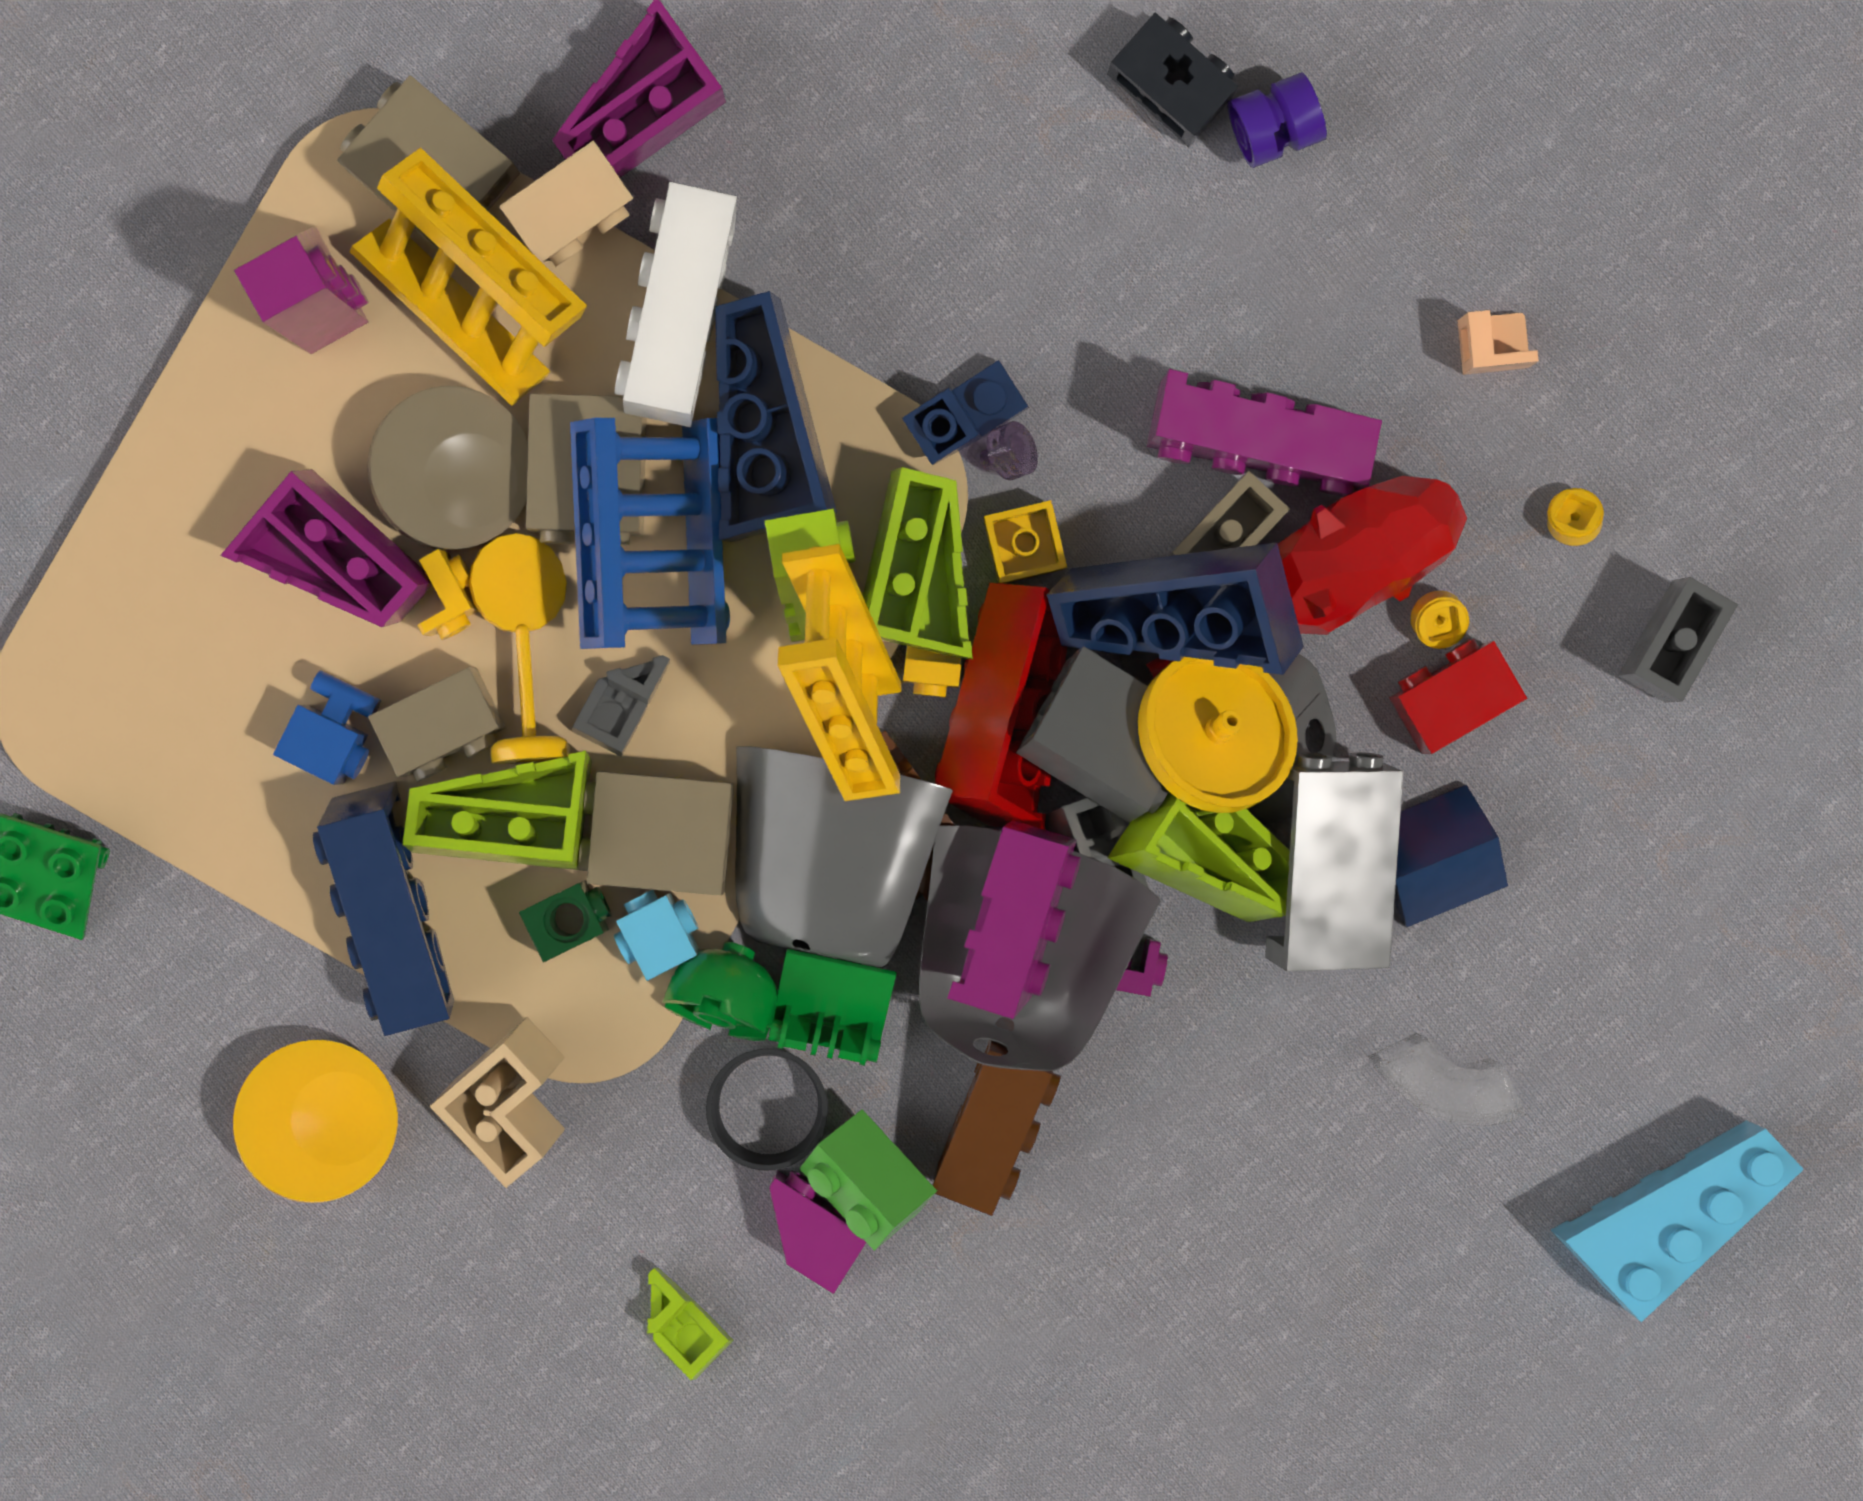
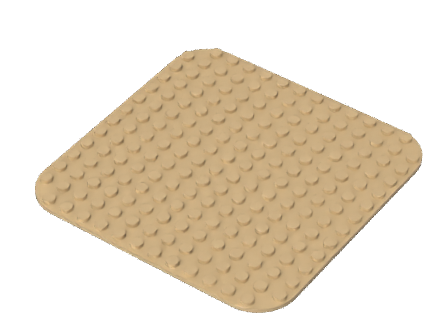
M378 108L361 109L336 116L313 129L290 152L0 652V741L12 762L23 775L50 795L352 969L354 967L350 961L346 938L352 936L346 916L339 918L334 911L330 897V885L335 884L331 869L329 864H320L313 844V832L318 831L317 826L330 800L337 796L396 781L401 801L394 802L392 811L396 826L401 825L405 828L410 788L479 773L484 775L516 768V765L521 764H492L491 747L468 758L464 750H461L444 758L447 765L445 770L417 782L413 774L407 777H397L369 718L355 711H352L346 724L368 734L363 747L369 749L366 762L355 779L347 777L344 784L333 785L274 756L273 753L298 704L310 705L323 712L329 699L310 690L311 684L319 670L381 699L378 712L468 667L477 668L506 726V729L493 734L496 741L522 737L516 634L500 630L486 621L478 611L468 617L471 623L470 627L448 639L441 640L438 633L434 636L422 635L417 625L445 610L433 585L401 622L386 627H379L323 602L311 593L293 585L278 582L269 578V575L241 562H233L220 555L291 471L313 469L424 570L419 559L437 549L421 545L395 529L381 513L371 492L367 470L368 455L373 436L382 420L396 405L420 391L439 386H460L480 391L501 403L516 418L528 440L530 394L622 396L615 394L619 365L621 360L631 362L635 341L626 340L629 318L633 306L643 308L647 287L638 286L644 252L655 253L654 249L616 227H612L602 234L595 225L577 238L584 248L556 267L550 258L542 262L587 307L579 320L547 346L543 347L538 343L533 355L550 370L548 377L511 406L350 253L352 245L390 218L392 220L396 213L337 161L343 153L340 148L346 136L357 125L363 124L366 126L380 110ZM520 172L519 176L488 212L529 250L499 207L535 181ZM316 226L338 266L342 265L348 275L353 274L364 291L369 303L361 307L369 323L310 354L262 322L234 270L290 238ZM414 228L410 238L434 259L438 248ZM456 264L451 277L475 298L480 286ZM718 288L716 295L718 297L717 306L739 300L730 293ZM497 304L492 316L516 337L521 325ZM716 315L710 341L706 342V360L692 421L717 418V412H719V381H717ZM789 328L837 514H835L837 522L848 520L856 561L848 564L863 596L891 471L904 467L956 480L962 533L968 505L965 467L959 451L937 464L931 465L902 419L921 406L920 404ZM647 418L646 437H682V425ZM646 460L645 494L685 493L683 460ZM527 501L516 520L497 537L517 533L533 536L540 540V533H532L526 529ZM644 516L643 536H630V545L622 546L624 551L687 550L686 516ZM767 533L734 542L722 541L725 601L730 610V624L726 630L727 643L691 645L690 628L628 630L625 635V647L580 649L575 534L574 544L545 543L551 547L561 561L567 584L565 601L556 617L541 629L529 632L536 736H560L565 738L569 743L570 754L586 750L592 760L590 782H596V773L598 771L734 783L725 893L720 896L654 890L658 899L671 893L675 902L682 899L686 901L699 929L691 933L700 950L706 948L721 950L724 942L729 940L740 921L735 887L737 746L768 748L823 758L777 666L778 647L804 643L805 640L791 642L789 627L786 624L784 615L785 604L781 605L774 578ZM495 538L474 547L444 551L449 552L451 558L460 555L468 569L471 570V565L480 549ZM688 572L627 573L622 578L623 603L627 608L689 606ZM882 640L891 659L899 644ZM661 655L670 658L669 666L622 757L572 732V726L598 679L606 677L607 671L617 668L623 670L650 662L652 658ZM585 815L583 837L591 838L593 815ZM412 853L413 868L408 870L410 879L417 877L420 882H423L428 900L429 920L422 922L424 931L430 929L436 931L454 997L450 1019L444 1020V1022L491 1048L528 1017L565 1057L548 1078L567 1083H596L625 1075L649 1061L670 1040L683 1018L668 1011L664 1007L665 1003L662 1002L669 982L678 965L647 981L637 961L631 964L626 962L614 939V934L621 931L616 921L628 915L624 904L652 889L588 884L590 890L598 886L609 905L612 917L605 921L610 930L543 963L519 912L584 880L587 882L588 871ZM563 903L556 911V923L562 931L575 934L581 930L584 917L582 911L576 905ZM362 968L354 969L364 975Z

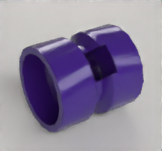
M1303 72L1272 83L1270 93L1267 95L1258 89L1231 99L1227 103L1228 115L1234 136L1243 157L1251 168L1281 158L1286 146H1289L1294 151H1299L1326 140L1327 130L1322 108L1312 84Z

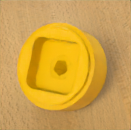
M1581 488L1563 490L1555 495L1549 503L1547 511L1548 530L1557 541L1565 545L1580 546L1594 540L1602 529L1603 505L1599 498L1588 490Z
M1439 590L1425 594L1415 603L1410 621L1412 629L1425 645L1431 648L1443 649L1455 645L1464 637L1469 627V614L1457 596L1448 591Z

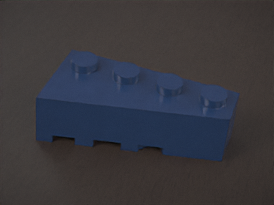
M767 291L715 306L717 381H719L717 430L718 434H720L718 486L719 492H721L719 540L734 542L767 533L765 520L834 509L835 514H837L781 298Z
M1277 542L1071 568L1047 594L1061 646L1082 648L1084 646L1090 650L1128 655L1134 650L1158 653L1159 659L1181 661L1184 657L1213 660L1214 666L1234 669L1239 664L1263 667L1264 673L1284 675L1304 647Z
M396 781L332 798L317 826L318 831L313 832V844L317 858L321 865L329 864L335 884L330 885V897L334 911L339 918L346 916L352 935L346 938L350 961L354 969H363L368 987L363 989L366 1011L371 1021L379 1019L384 1036L448 1020L454 1005V997L436 931L434 929L424 931L422 922L429 920L423 882H420L417 877L410 879L408 870L413 868L412 852L402 845L405 828L401 825L396 826L393 804L394 802L401 801Z

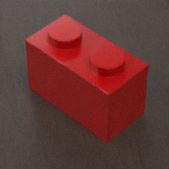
M1474 638L1469 639L1445 653L1449 661L1448 664L1430 673L1427 666H1423L1397 682L1402 690L1389 697L1421 754L1437 752L1528 699L1495 641L1485 642L1478 646Z

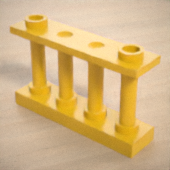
M420 147L384 173L377 186V189L397 207L393 219H387L352 245L350 253L512 406L548 377L550 370L533 355L538 343L543 347L547 346L581 318L587 305ZM415 225L439 247L434 259L410 238ZM456 264L480 286L475 298L451 277ZM497 304L521 325L516 337L492 316Z
M840 544L818 546L782 553V564L806 612L805 642L778 647L777 666L844 801L899 794L900 773L877 726L878 696L900 693L901 681Z

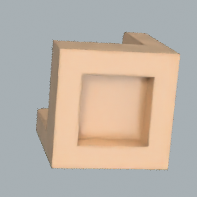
M1490 310L1468 312L1457 320L1463 375L1525 369L1539 362L1538 350L1529 351L1526 319L1523 313L1491 316Z

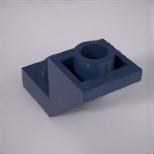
M998 360L955 389H945L902 419L931 465H935L984 438L1030 407L1002 363Z

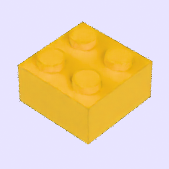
M1051 500L983 517L998 583H1012L1067 569Z

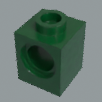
M586 880L519 912L543 963L607 932L610 929L605 920L612 917L609 905L599 887L597 886L590 890ZM571 903L582 911L584 923L578 933H565L558 927L555 916L561 904Z

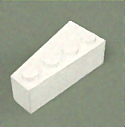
M670 182L666 200L656 198L650 222V232L658 233L655 253L644 252L638 279V286L647 287L643 308L632 307L626 340L635 341L631 362L621 360L615 385V394L624 396L623 407L625 414L691 427L706 360V342L710 341L715 321V306H717L718 297H716L718 288L722 289L729 246L732 245L735 232L737 196Z

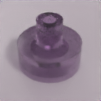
M1012 421L992 429L987 437V449L980 453L981 465L988 472L995 470L1003 479L1013 481L1033 473L1038 464V453L1034 439L1028 429L1017 421Z

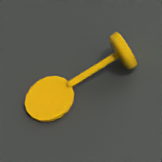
M517 533L497 537L481 548L471 565L469 588L473 603L484 619L500 630L516 634L522 737L502 739L494 743L491 747L492 764L539 763L567 757L570 754L569 743L565 738L560 736H536L529 633L530 631L541 629L556 617L565 601L567 581L562 563L551 547L541 543L540 540L533 536Z

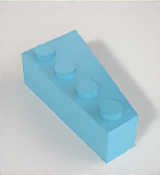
M1746 1120L1685 1154V1158L1662 1171L1656 1170L1640 1180L1641 1183L1614 1198L1608 1197L1592 1206L1591 1211L1571 1222L1567 1220L1551 1229V1231L1627 1312L1642 1322L1804 1169L1767 1129Z

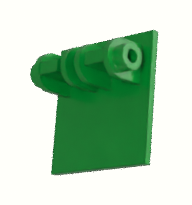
M0 813V914L83 940L97 868L103 869L105 867L110 849L102 846V841L97 838H93L91 841L78 836L73 837L70 836L69 829L62 828L58 832L54 830V825L50 823L41 825L23 819L22 814L14 813L12 816Z
M787 949L777 995L775 1015L770 1027L768 1040L779 1042L778 1048L781 1049L787 1047L806 1051L807 1043L812 1044L810 1055L816 1056L818 1046L828 1047L827 1058L832 1059L834 1049L839 1050L838 1058L859 1062V1065L865 1066L866 1061L877 1063L882 1032L897 972Z

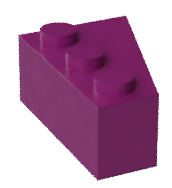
M660 0L652 1L646 10L647 14L629 39L623 41L615 52L616 56L597 83L591 85L552 139L564 160L594 140L616 174L621 178L726 103L721 85Z
M313 469L291 471L220 555L233 562H241L269 575V578L278 582L290 584L317 596V599L379 627H386L401 622L432 586L425 570Z
M1015 820L1003 826L981 896L984 898L975 930H969L964 945L969 951L961 979L958 982H952L947 999L1014 1019L1029 1002L1032 994L1036 996L1042 995L1050 970V964L1042 962L1047 941L1057 942L1066 914L1065 910L1057 908L1063 887L1072 889L1080 867L1081 857L1073 855L1077 839Z

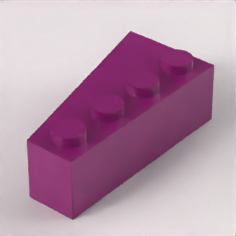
M316 226L290 238L234 270L262 322L310 354L369 323L361 307L369 303L364 291L353 274L348 275L342 265L338 266Z

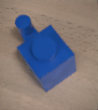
M319 670L311 684L310 690L329 699L323 712L310 705L298 704L273 755L333 785L344 784L347 777L355 779L358 776L369 754V749L363 747L368 734L346 723L352 711L367 718L369 715L376 713L381 699Z

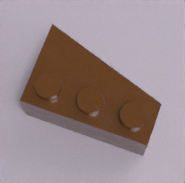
M1002 1017L995 1023L999 1028L1009 1031L1014 1030V1022L1011 1019ZM989 1040L984 1053L1002 1056L1006 1055L1008 1050L1004 1045ZM980 1063L976 1064L974 1069L975 1076L963 1104L960 1105L935 1169L932 1185L937 1190L936 1195L993 1216L1000 1197L1010 1200L1021 1169L1013 1166L1020 1151L1027 1154L1031 1152L1041 1123L1034 1120L1040 1104L1050 1107L1058 1089L1061 1075L1053 1073V1071L1008 1069Z

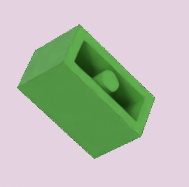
M863 1109L821 1141L799 1168L808 1178L814 1191L820 1196L825 1197L845 1218L849 1229L857 1237L864 1239L874 1251L913 1219L937 1192L933 1185Z

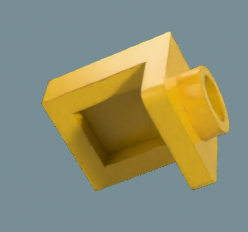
M437 549L419 559L445 610L419 623L417 626L424 636H434L438 633L441 640L448 639L470 627L471 623L468 617L479 611L474 605L471 592L468 589L470 570L460 555L451 558L449 552Z
M907 646L903 682L914 684L913 694L946 697L947 687H959L961 658Z

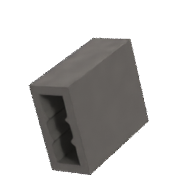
M1083 646L1065 661L1016 753L1129 823L1147 811L1152 814L1156 812L1168 794V790L1158 781L1147 764L1139 741L1138 713L1141 700L1148 686Z

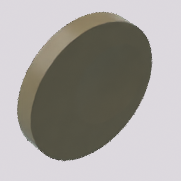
M439 386L420 391L396 405L382 420L373 436L369 449L367 469L372 495L387 521L401 534L421 545L444 550L465 549L480 545L504 532L516 520L526 504L527 437L521 425L508 409L480 391L460 386Z

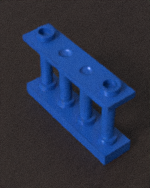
M589 418L570 422L580 649L625 647V635L628 630L690 628L691 645L727 643L726 630L730 624V610L725 601L723 544L719 540V520H721V497L718 486L720 434H718L717 418L694 420L691 423V427L682 426V437H620L616 432L615 418ZM620 460H683L685 493L622 494L618 489L617 464ZM686 516L687 550L624 551L620 539V521L622 517ZM688 572L689 606L627 608L623 603L622 578L627 573Z

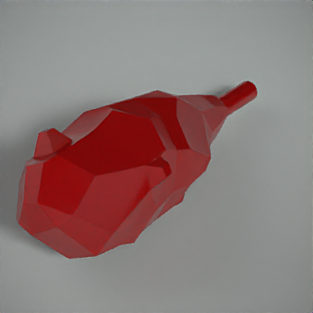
M1399 476L1347 495L1327 508L1323 505L1314 508L1311 520L1278 543L1300 634L1328 635L1334 629L1392 596L1400 602L1408 598L1412 585L1446 561L1457 546L1467 521V516L1460 498L1448 483L1438 479ZM1158 657L1147 663L1146 667L1154 679L1174 661L1159 659Z

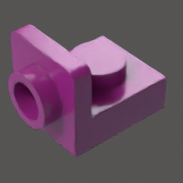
M1145 939L1139 970L1131 969L1133 960L1131 958L1116 988L1117 991L1151 997L1153 985L1162 986L1168 954L1159 952L1160 941Z

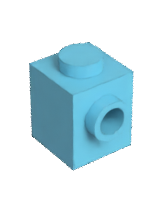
M651 890L624 904L628 915L616 921L621 931L614 934V939L626 962L631 964L637 961L647 981L697 956V951L700 949L691 932L699 929L684 899L675 902L671 893L658 899L654 890Z

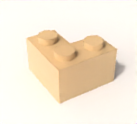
M593 140L499 207L529 250L541 262L550 258L556 267L584 248L577 238L596 225L600 232L604 234L627 218L630 214L624 205L634 198Z
M526 1017L456 1077L431 1104L430 1108L501 1184L507 1188L542 1159L565 1130L561 1123L533 1094L565 1057L534 1023Z

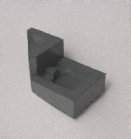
M661 655L652 658L650 662L623 670L617 668L607 671L606 677L598 679L572 726V732L622 757L669 666L670 658Z

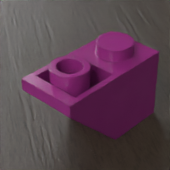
M777 1170L771 1180L769 1189L786 1264L834 1294L866 1242L849 1229L845 1218L831 1203L816 1195L807 1177L794 1170L790 1172L789 1176Z

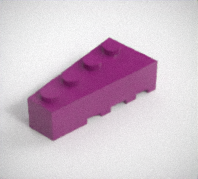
M1172 369L1167 371L1159 383L1146 448L1159 450L1157 458L1160 460L1186 465L1190 464L1191 457L1213 461L1212 470L1233 475H1244L1245 467L1266 471L1265 480L1288 486H1298L1299 478L1321 482L1319 491L1344 497L1352 494L1354 489L1361 490L1370 485L1382 424L1381 419L1318 404H1306L1305 411L1294 409V400L1268 392L1252 393L1250 400L1240 398L1241 391L1236 389L1234 384L1211 380L1210 382H1197L1196 387L1186 385L1188 373Z

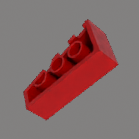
M989 583L985 601L978 614V627L972 645L973 659H966L964 678L956 707L950 716V729L942 758L937 764L935 771V784L953 790L948 803L988 826L1003 828L1007 823L1015 820L1045 829L1046 814L1038 813L1037 810L1040 786H1050L1051 774L1018 755L1016 751L1066 661L1067 646H1061L1047 598L1050 590L1046 587Z

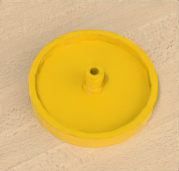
M1184 657L1181 661H1174L1151 681L1143 695L1138 713V735L1141 749L1155 777L1175 797L1192 807L1204 811L1232 813L1256 805L1274 793L1283 784L1295 761L1298 738L1293 710L1281 687L1269 673L1263 672L1262 667L1239 664L1236 669L1214 666L1213 660Z
M307 1040L289 1044L264 1058L251 1071L243 1083L237 1096L233 1113L234 1142L240 1159L248 1172L258 1183L272 1193L288 1200L303 1203H322L340 1199L352 1194L368 1183L388 1159L395 1142L398 1126V1112L394 1093L379 1067L360 1051L345 1044L327 1040Z

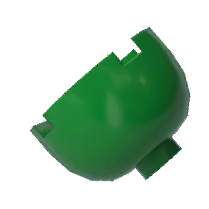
M724 942L721 950L712 948L701 949L697 951V956L679 964L669 982L662 1003H665L664 1007L671 1013L700 1027L711 1030L713 1024L728 1028V1036L752 1041H765L775 1015L777 1004L776 987L768 971L753 961L755 956L753 950L737 943Z

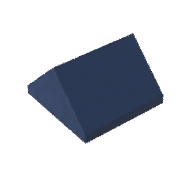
M1462 785L1401 810L1394 901L1406 928L1508 886L1499 837L1467 785Z

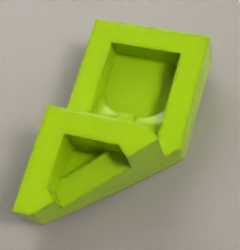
M653 1268L648 1273V1285L651 1284L650 1318H648L647 1333H653V1341L690 1381L696 1380L734 1340L670 1277L659 1268Z

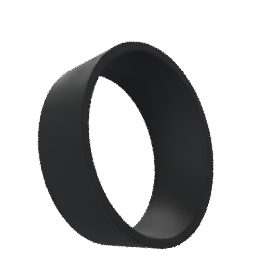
M778 1049L752 1050L729 1061L714 1078L706 1101L707 1124L717 1146L733 1161L755 1170L783 1169L805 1158L820 1141L828 1117L827 1096L818 1075L799 1057ZM760 1056H778L800 1066L812 1080L818 1098L817 1117L809 1134L797 1146L776 1154L756 1153L739 1145L725 1129L720 1115V1095L726 1079L739 1065Z

